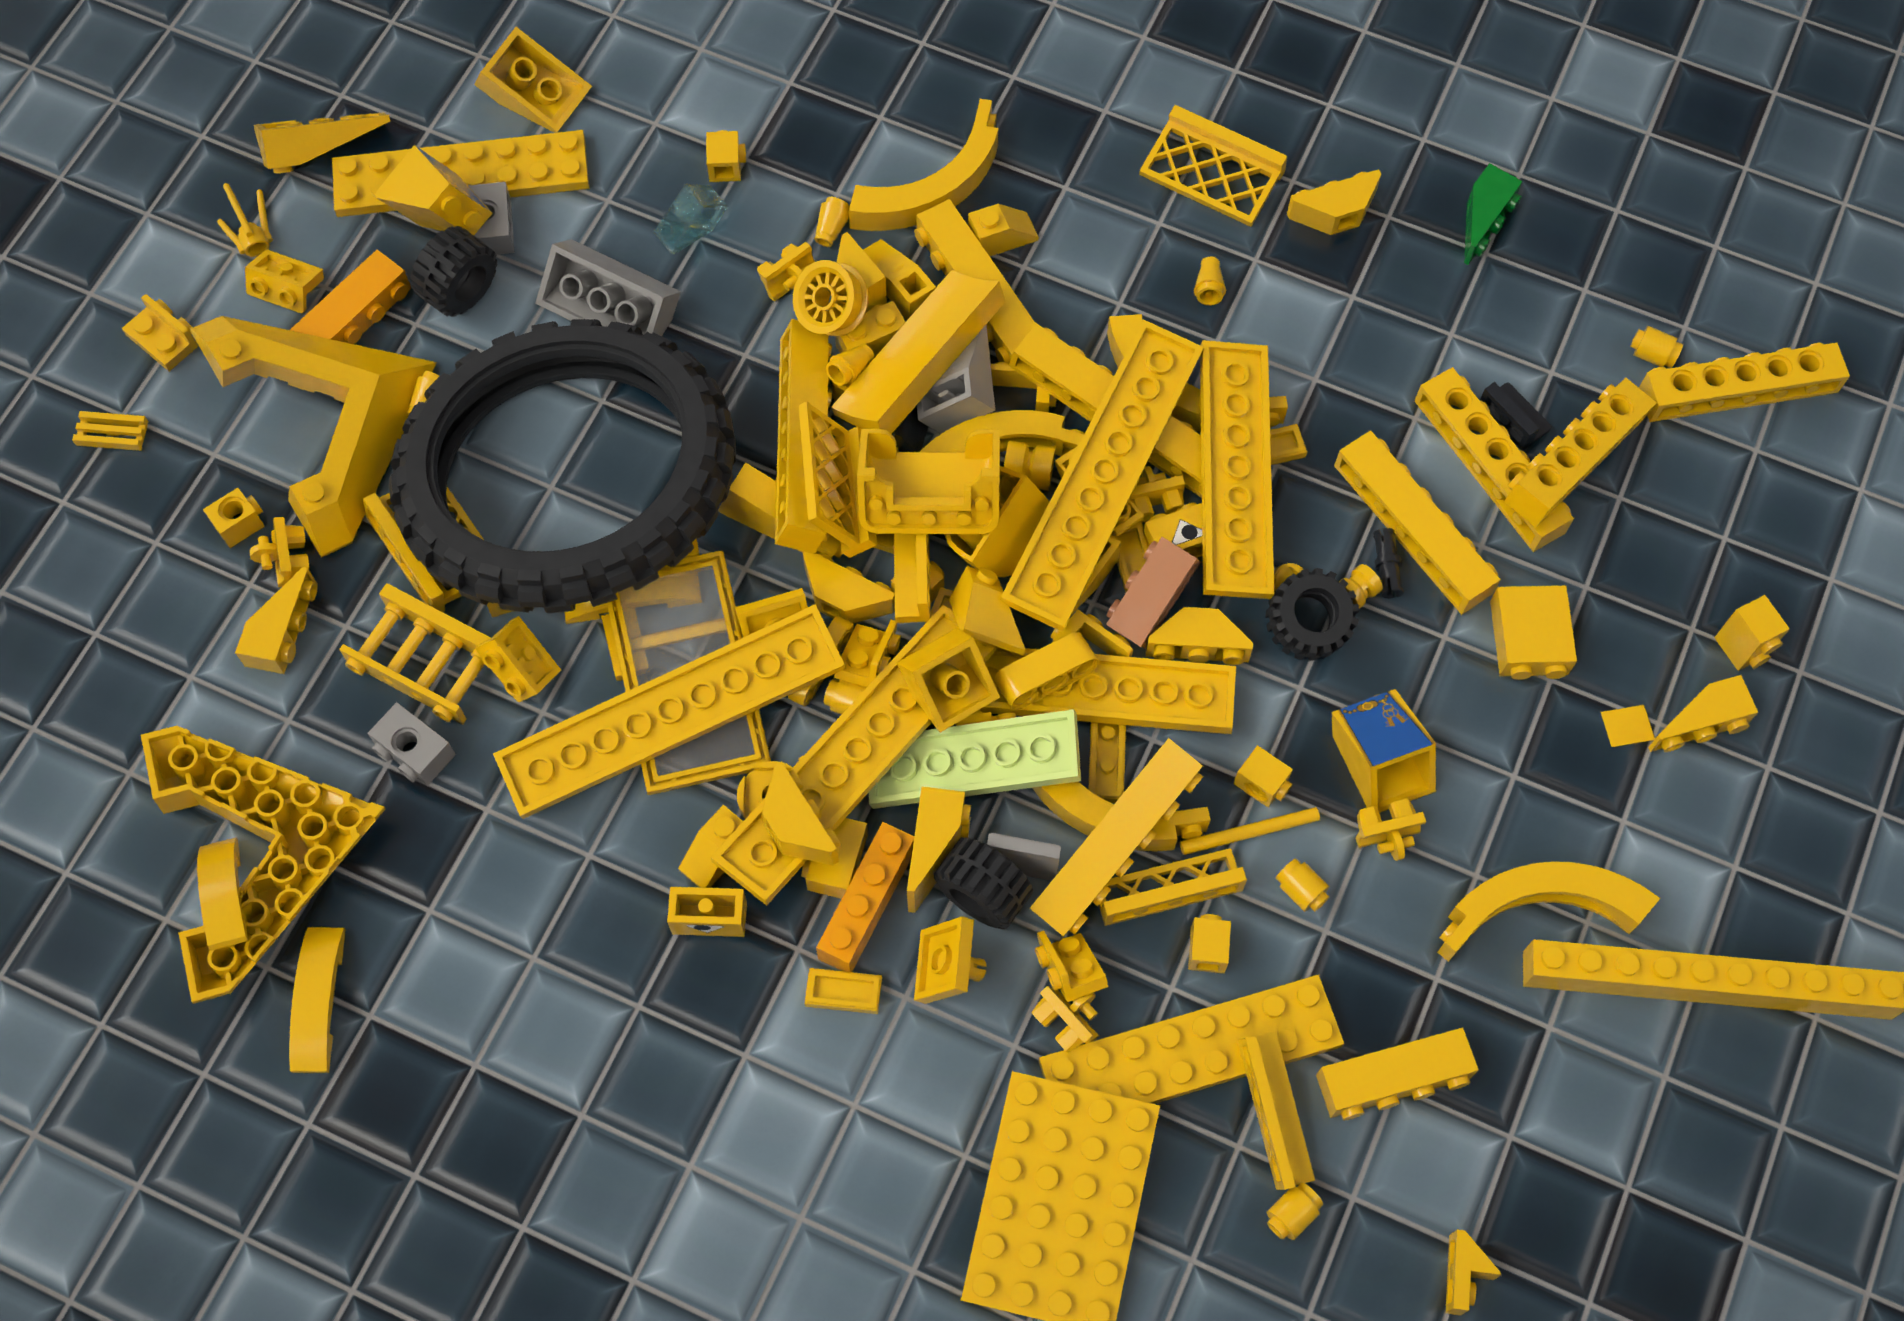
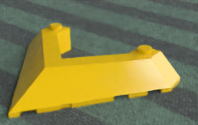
M220 316L190 328L193 337L222 387L255 374L264 378L270 376L286 381L290 386L312 393L315 391L335 397L334 400L344 402L321 472L289 486L288 501L321 558L352 544L365 516L363 498L376 493L382 477L385 475L392 460L397 439H401L402 434H404L402 427L409 416L407 411L418 376H423L425 371L433 372L437 362L226 316Z
M173 726L141 734L152 797L163 814L201 805L270 842L268 846L269 851L258 867L254 866L240 887L241 906L246 917L248 941L210 951L207 945L204 926L178 932L191 1002L194 1004L233 992L385 811V807L373 802L368 803L333 786L317 783L310 780L309 777L256 756L253 758L236 751L233 747L210 738L207 740L192 734L189 730L182 727Z

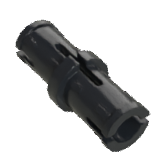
M1383 528L1384 536H1381L1380 529L1373 533L1377 553L1374 563L1375 569L1379 571L1380 580L1383 585L1382 597L1392 599L1394 598L1393 591L1396 592L1397 597L1404 594L1399 569L1402 566V560L1397 555L1395 530Z

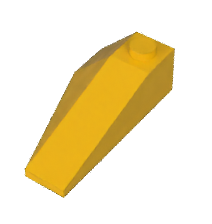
M382 112L342 116L338 121H334V118H315L308 121L309 124L305 125L302 122L291 120L254 125V130L264 166L267 169H273L274 173H286L293 171L292 166L306 163L390 122V117Z

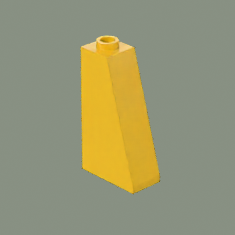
M745 463L731 484L727 499L721 503L718 511L775 539L777 481ZM830 534L827 541L821 542L815 552H823L831 558L833 555L840 558L843 554L841 553L840 541Z

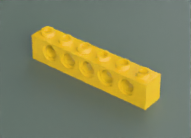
M1814 343L1805 348L1792 349L1786 347L1772 353L1761 354L1754 352L1740 358L1729 359L1728 357H1722L1708 363L1698 364L1697 362H1689L1681 367L1669 369L1657 367L1646 373L1639 388L1657 402L1647 415L1649 422L1834 394L1841 390L1850 375L1838 343Z
M1452 367L1421 384L1414 402L1529 548L1535 552L1566 534L1574 518L1570 508L1563 501L1536 528L1504 502L1512 491L1508 487L1511 482L1510 480H1513L1520 471H1523L1525 474L1529 472L1526 468L1530 464V459L1524 451L1519 450L1513 443L1507 429L1499 425L1492 417L1487 404L1479 400L1472 392L1466 378L1460 376ZM1451 405H1455L1460 409H1455ZM1470 430L1478 431L1480 434H1475ZM1490 455H1496L1501 460L1494 459Z
M1625 378L1616 387L1610 384L1599 396L1598 399L1601 401L1599 404L1592 401L1580 415L1583 419L1580 421L1575 418L1563 431L1564 438L1557 435L1545 449L1547 454L1543 456L1539 453L1527 466L1526 469L1529 472L1525 474L1523 471H1520L1509 483L1508 487L1512 491L1504 502L1535 528L1645 419L1657 402L1629 379Z

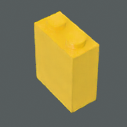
M1566 585L1497 587L1490 600L1499 676H1511L1512 679L1522 680L1531 676L1546 675V678L1559 679L1569 675L1577 663Z

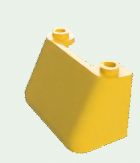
M861 429L857 471L860 525L866 531L876 534H986L995 530L999 523L1000 429H981L970 433L966 439L965 452H897L895 437L890 432L883 429Z

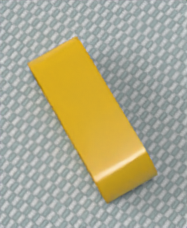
M1074 632L1005 666L997 672L994 681L1011 708L1018 710L1089 675L1099 665V659L1080 632Z

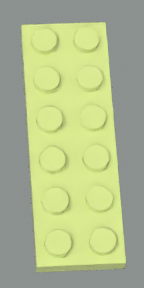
M1072 709L952 726L941 733L937 729L925 730L869 792V805L876 809L919 803L921 787L963 791L966 797L1081 781L1077 714Z

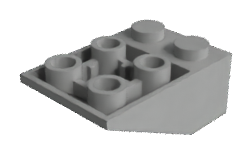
M986 325L917 404L918 420L941 434L964 421L995 411Z

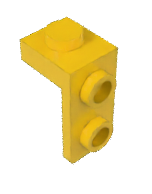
M997 362L991 364L993 386L1037 389L1035 411L1049 412V406L1056 407L1055 397L1012 369L1009 363Z
M1079 609L1069 619L1063 632L1054 629L1051 634L1053 643L1071 633L1080 632L1086 639L1109 655L1132 657L1133 649L1123 636L1119 634L1113 635L1103 627L1098 618L1091 614L1086 615Z

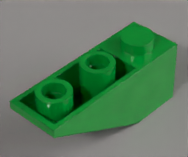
M1490 163L1473 185L1467 201L1464 263L1467 265L1470 264L1475 255L1479 257L1483 255L1490 243V239H1488L1490 234H1498L1505 223V213L1507 211L1512 213L1522 198L1518 192L1523 181Z

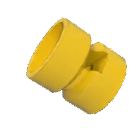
M1009 440L1004 467L1027 475L1038 489L1049 491L1056 448L1037 445L1032 451L1029 449L1028 444Z

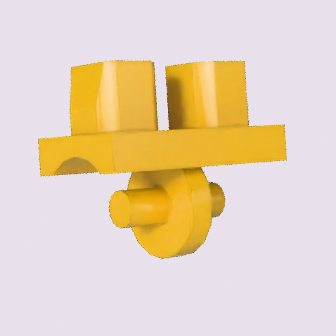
M804 242L799 247L791 243L782 250V259L773 264L766 261L757 268L768 296L774 302L792 290L802 271L815 262L812 256V248L808 243Z
M1150 466L1144 468L1142 477L1139 478L1129 498L1144 515V519L1141 520L1142 523L1147 522L1154 516L1152 506L1162 504L1166 515L1179 511L1184 506L1183 493L1185 481L1183 475L1166 479L1164 472L1154 474Z
M274 517V530L271 531L272 543H269L268 536L258 537L259 544L251 547L249 552L251 560L261 563L263 570L272 569V562H275L278 587H283L302 567L309 569V560L307 554L289 555V549L304 548V526L285 525L284 517Z
M1409 798L1390 803L1388 808L1392 819L1383 822L1377 807L1372 806L1359 810L1357 814L1359 832L1355 838L1358 848L1377 844L1379 854L1390 852L1395 861L1405 858V848L1415 846L1412 835L1420 833L1421 825L1426 823L1424 813H1416Z
M1046 986L1040 992L1043 998L1033 1009L1032 1014L1044 1027H1048L1058 1016L1068 1024L1055 1037L1056 1041L1066 1052H1070L1084 1043L1093 1042L1099 1037L1098 1033L1080 1015L1082 1011L1089 1020H1092L1098 1014L1090 1005L1096 997L1095 993L1072 1000L1073 1003L1070 1004L1059 990L1054 991L1050 986Z

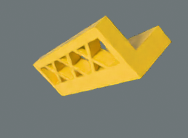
M894 534L896 623L927 622L931 618L929 534Z
M1229 848L1126 874L1121 878H1111L1106 886L1110 889L1117 887L1129 895L1106 901V898H1104L1099 904L1104 925L1107 926L1241 892L1245 887L1247 878L1243 867L1237 868L1232 849ZM1222 860L1226 861L1228 871L1212 875L1206 874L1211 863ZM1204 865L1202 870L1196 868L1198 866ZM1182 870L1197 876L1196 879L1176 884L1171 882L1176 872ZM1170 874L1167 879L1162 877V875ZM1150 878L1163 885V887L1141 893L1137 891L1142 880ZM1136 882L1133 888L1127 885Z
M1276 1031L1238 1040L1276 1190H1286L1296 1187L1301 1182L1315 1181Z

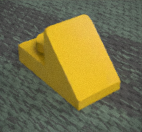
M1457 1229L1449 1235L1446 1314L1460 1316L1469 1311V1306H1474L1476 1283L1470 1282L1471 1277L1495 1280L1501 1276L1498 1268L1465 1230Z

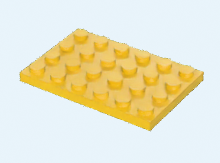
M1012 1071L961 1301L1043 1321H1116L1160 1105Z

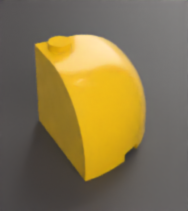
M954 448L952 450V452H962ZM1000 466L998 526L995 530L986 534H944L946 542L972 567L978 570L980 568H987L998 577L1011 576L1050 501L1027 475Z

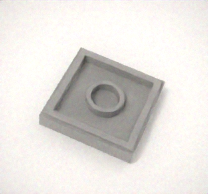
M989 833L987 845L1010 859L1026 876L1053 880L1057 875L1061 852L1060 845Z

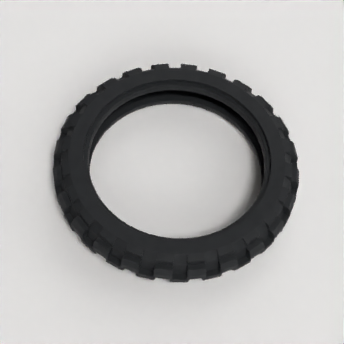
M572 319L570 326L558 327L557 322L552 321L532 325V332L515 336L514 331L493 339V346L481 353L475 349L455 363L456 370L452 374L443 373L425 391L426 401L418 402L417 405H414L402 427L405 434H402L401 439H397L391 460L393 474H391L389 479L390 501L395 512L394 518L406 544L417 561H420L426 567L428 573L444 586L454 587L461 596L485 605L489 602L498 603L501 609L529 613V611L534 610V607H544L546 613L568 612L575 610V604L588 601L595 607L617 600L616 593L631 586L637 591L659 578L657 571L666 565L675 567L694 549L692 542L696 538L699 539L701 535H706L719 515L718 507L720 503L724 502L728 497L734 478L732 469L736 462V439L725 397L716 381L709 377L706 368L693 355L686 351L682 353L678 350L676 343L654 332L652 334L649 332L642 334L641 328L620 322H610L607 327L602 326L601 322L597 319ZM579 378H596L625 383L639 388L659 400L672 412L680 424L682 431L680 455L675 470L663 491L637 518L619 530L596 541L563 550H515L492 544L475 536L462 527L449 512L446 497L447 480L450 467L462 442L470 431L492 410L514 396L534 387L551 382Z

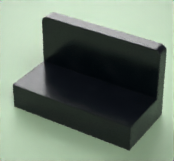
M1493 382L1484 389L1480 400L1487 404L1492 417L1499 425L1507 429L1510 439L1520 450H1525L1551 430L1552 426L1509 382L1501 387L1496 382Z

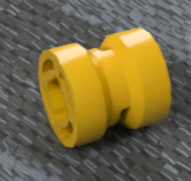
M1360 564L1352 570L1351 577L1343 578L1348 583L1345 587L1347 592L1354 591L1356 598L1352 601L1353 604H1359V609L1365 605L1368 597H1375L1383 589L1382 582L1376 572L1364 564Z

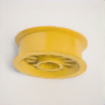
M820 260L807 266L799 275L793 290V308L797 319L807 330L817 334L842 336L850 333L861 323L868 306V290L862 275L850 265L830 260Z

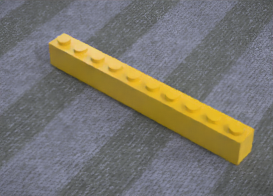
M1533 939L1523 951V987L1892 1020L1904 1012V972Z

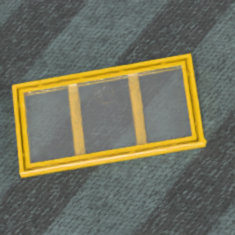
M723 551L683 558L675 567L666 565L657 571L659 575L657 580L637 591L632 586L616 593L617 600L607 603L625 692L743 638L735 610V600ZM760 710L749 713L642 763L641 767L647 794L653 795L749 773L760 763L771 761Z

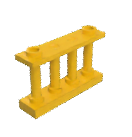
M386 583L379 593L386 606L384 608L386 613L359 651H356L343 644L339 649L346 660V667L360 676L367 673L429 706L437 717L446 722H450L453 719L463 725L467 719L458 703L485 665L476 648L481 643L490 640L491 637ZM406 618L414 622V629L387 667L371 659L397 620ZM433 632L442 637L443 644L416 682L399 674L426 635H431ZM463 648L471 652L473 658L447 696L444 698L429 690V687L454 651H459Z

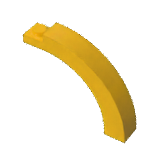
M980 99L975 122L966 144L950 163L936 173L916 182L900 186L870 187L855 185L849 208L850 229L886 231L917 225V214L948 199L952 201L955 207L965 200L982 182L997 152L999 128H996L997 114H992V100Z
M1142 314L1109 316L1107 336L1117 367L1120 366L1143 321ZM1187 383L1171 415L1179 421L1189 423L1198 432H1201L1200 389ZM1286 396L1269 397L1270 427H1274L1284 423L1288 404Z
M1033 410L1002 411L964 421L934 438L920 452H952L953 448L965 452L966 439L970 433L981 429H1000V452L1007 450L1010 440L1028 444L1030 450H1033L1037 445L1056 448L1055 455L1063 456L1080 444L1085 433L1077 429H1064L1065 416Z
M1079 781L1032 788L1040 800L1055 815L1069 826L1087 836L1091 834L1114 805L1089 791ZM1208 807L1175 811L1167 822L1160 818L1152 828L1157 832L1156 836L1144 850L1139 846L1135 850H1174L1178 839L1177 836L1181 835L1184 839L1201 836L1203 832H1207L1210 823Z
M1543 862L1516 867L1483 882L1455 906L1448 916L1453 922L1439 937L1444 943L1437 953L1449 962L1469 937L1489 919L1514 907L1542 902L1568 904L1587 909L1610 920L1630 934L1661 898L1625 876L1592 865L1574 862Z

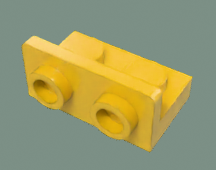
M266 249L245 266L246 293L298 313H303L307 310L306 295L324 280L323 269Z
M145 294L141 299L146 308L122 327V330L127 337L170 372L198 347L190 331V328L193 327L184 318L180 317L177 320L173 317L172 310L161 299L154 301Z
M520 616L511 619L490 640L481 643L476 648L485 665L495 673L503 683L505 690L517 702L537 695L561 671V668Z
M891 619L886 631L856 624L841 655L846 669L835 673L834 678L867 687L890 663V654L896 655L901 640V635L896 634L898 623Z
M1044 930L1037 932L1040 946L1035 948L1038 962L1042 969L1048 967L1047 975L1053 990L1060 989L1067 1002L1108 987L1106 975L1081 933L1063 938L1051 944Z

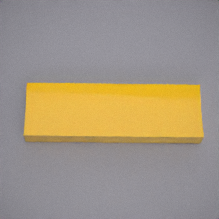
M951 270L831 406L834 415L861 429H883L892 434L1003 306L1005 299L1000 281L977 279Z

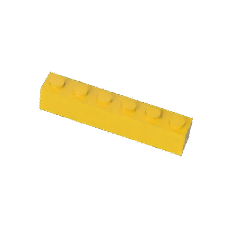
M950 199L917 214V229L914 230L915 237L921 247H927L932 263L938 271L942 269L946 276L951 270L977 279L1000 281L1005 303L986 324L988 342H991L996 349L995 353L998 361L1010 363L1013 351L1035 324L1034 320Z
M1370 430L1339 450L1334 467L1387 528L1395 530V538L1461 615L1494 593L1501 580L1494 566L1482 559L1476 552L1473 542L1469 538L1463 537L1455 528L1451 517L1435 505L1430 493L1415 482L1406 465L1399 463L1395 459L1384 440L1377 438Z
M1168 738L1032 904L1030 909L1062 936L1068 930L1075 935L1088 919L1083 914L1091 902L1098 907L1111 891L1106 884L1113 875L1116 874L1121 878L1134 863L1129 856L1135 848L1139 846L1144 850L1157 834L1152 829L1160 818L1167 822L1180 806L1175 801L1184 789L1191 793L1201 781L1203 776L1198 771L1203 765Z

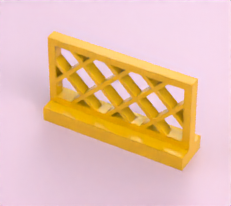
M1174 105L1169 114V120L1142 165L1139 175L1252 227L1278 180L1280 181L1286 170L1287 156ZM1173 132L1183 137L1186 145L1169 150L1166 140L1170 133ZM1202 147L1210 149L1213 158L1197 163L1193 150ZM1188 152L1192 164L1176 169L1172 156ZM1167 158L1171 171L1159 174L1150 168L1155 161ZM1229 160L1238 162L1241 171L1225 176L1221 163ZM1216 165L1220 177L1204 182L1199 169ZM1195 171L1199 184L1187 187L1180 183L1179 175ZM1257 173L1270 177L1266 185L1254 189L1249 176ZM1244 178L1248 190L1232 195L1227 182ZM1223 184L1227 197L1215 200L1208 196L1207 188ZM1251 197L1254 207L1251 213L1247 215L1237 210L1234 202Z
M807 401L799 405L808 521L839 540L841 543V553L851 558L877 546L876 533L866 531L859 522L857 471L861 428L856 426L847 430ZM820 507H821V509H822V511H823V513H824L825 516H823V515L820 513Z
M447 487L446 497L449 511L456 514V521L459 524L462 523L466 530L484 540ZM373 493L363 498L366 518L422 601L441 612L445 611V604L461 597L456 588L446 591L442 583L429 574L426 567L420 561H417L401 534L394 518L395 512L389 507L392 504L390 493L381 497Z

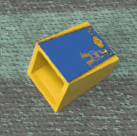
M415 145L374 194L376 198L416 224L439 231H445L449 227L455 228L460 226L472 235H475L493 214L458 174Z
M1396 689L1332 712L1333 738L1367 808L1377 807L1380 813L1388 810L1390 803L1405 798H1409L1412 801L1436 792V743Z

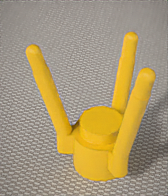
M225 183L223 185L224 190L242 226L239 228L237 236L222 219H218L217 223L237 246L240 254H246L250 257L259 256L263 251L269 249V243L273 241L269 232L263 191L261 189L256 191L260 227L255 223H248L230 185Z

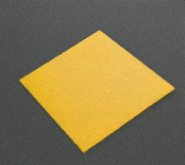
M1644 705L1601 712L1611 747L1655 740Z

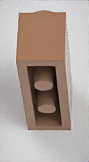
M1161 537L1159 542L1153 541L1143 557L1147 561L1140 572L1135 570L1130 575L1125 584V588L1128 589L1121 601L1118 599L1114 601L1106 615L1110 618L1106 623L1107 626L1146 649L1148 637L1161 626L1201 563L1196 557L1164 537Z

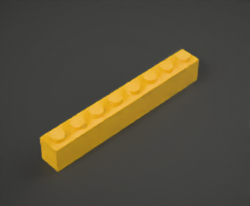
M791 319L780 339L775 544L814 554L821 542L827 541L829 534L808 521L799 405L807 401L828 416L832 393L828 392L830 379L826 372V365L831 356L832 344L828 343L829 335L813 333L802 326L799 320ZM820 507V513H821L823 516H825L824 513H823V511H822V509H821V507Z
M1037 323L1033 325L1013 351L1009 363L1012 369L1049 392L1050 395L1090 422L1114 377L1107 367L1097 365L1088 359L1079 348L1069 346L1060 340L1054 331L1049 328H1043ZM1171 415L1148 462L1170 477L1183 475L1185 487L1202 498L1201 435L1189 423L1179 421Z

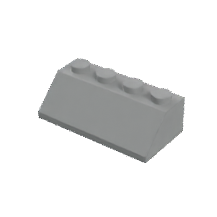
M570 239L552 244L535 304L570 321L572 319H597L601 322L602 326L607 327L610 322H620L641 328L642 334L646 332L652 334L654 332L662 336L673 319L681 291Z

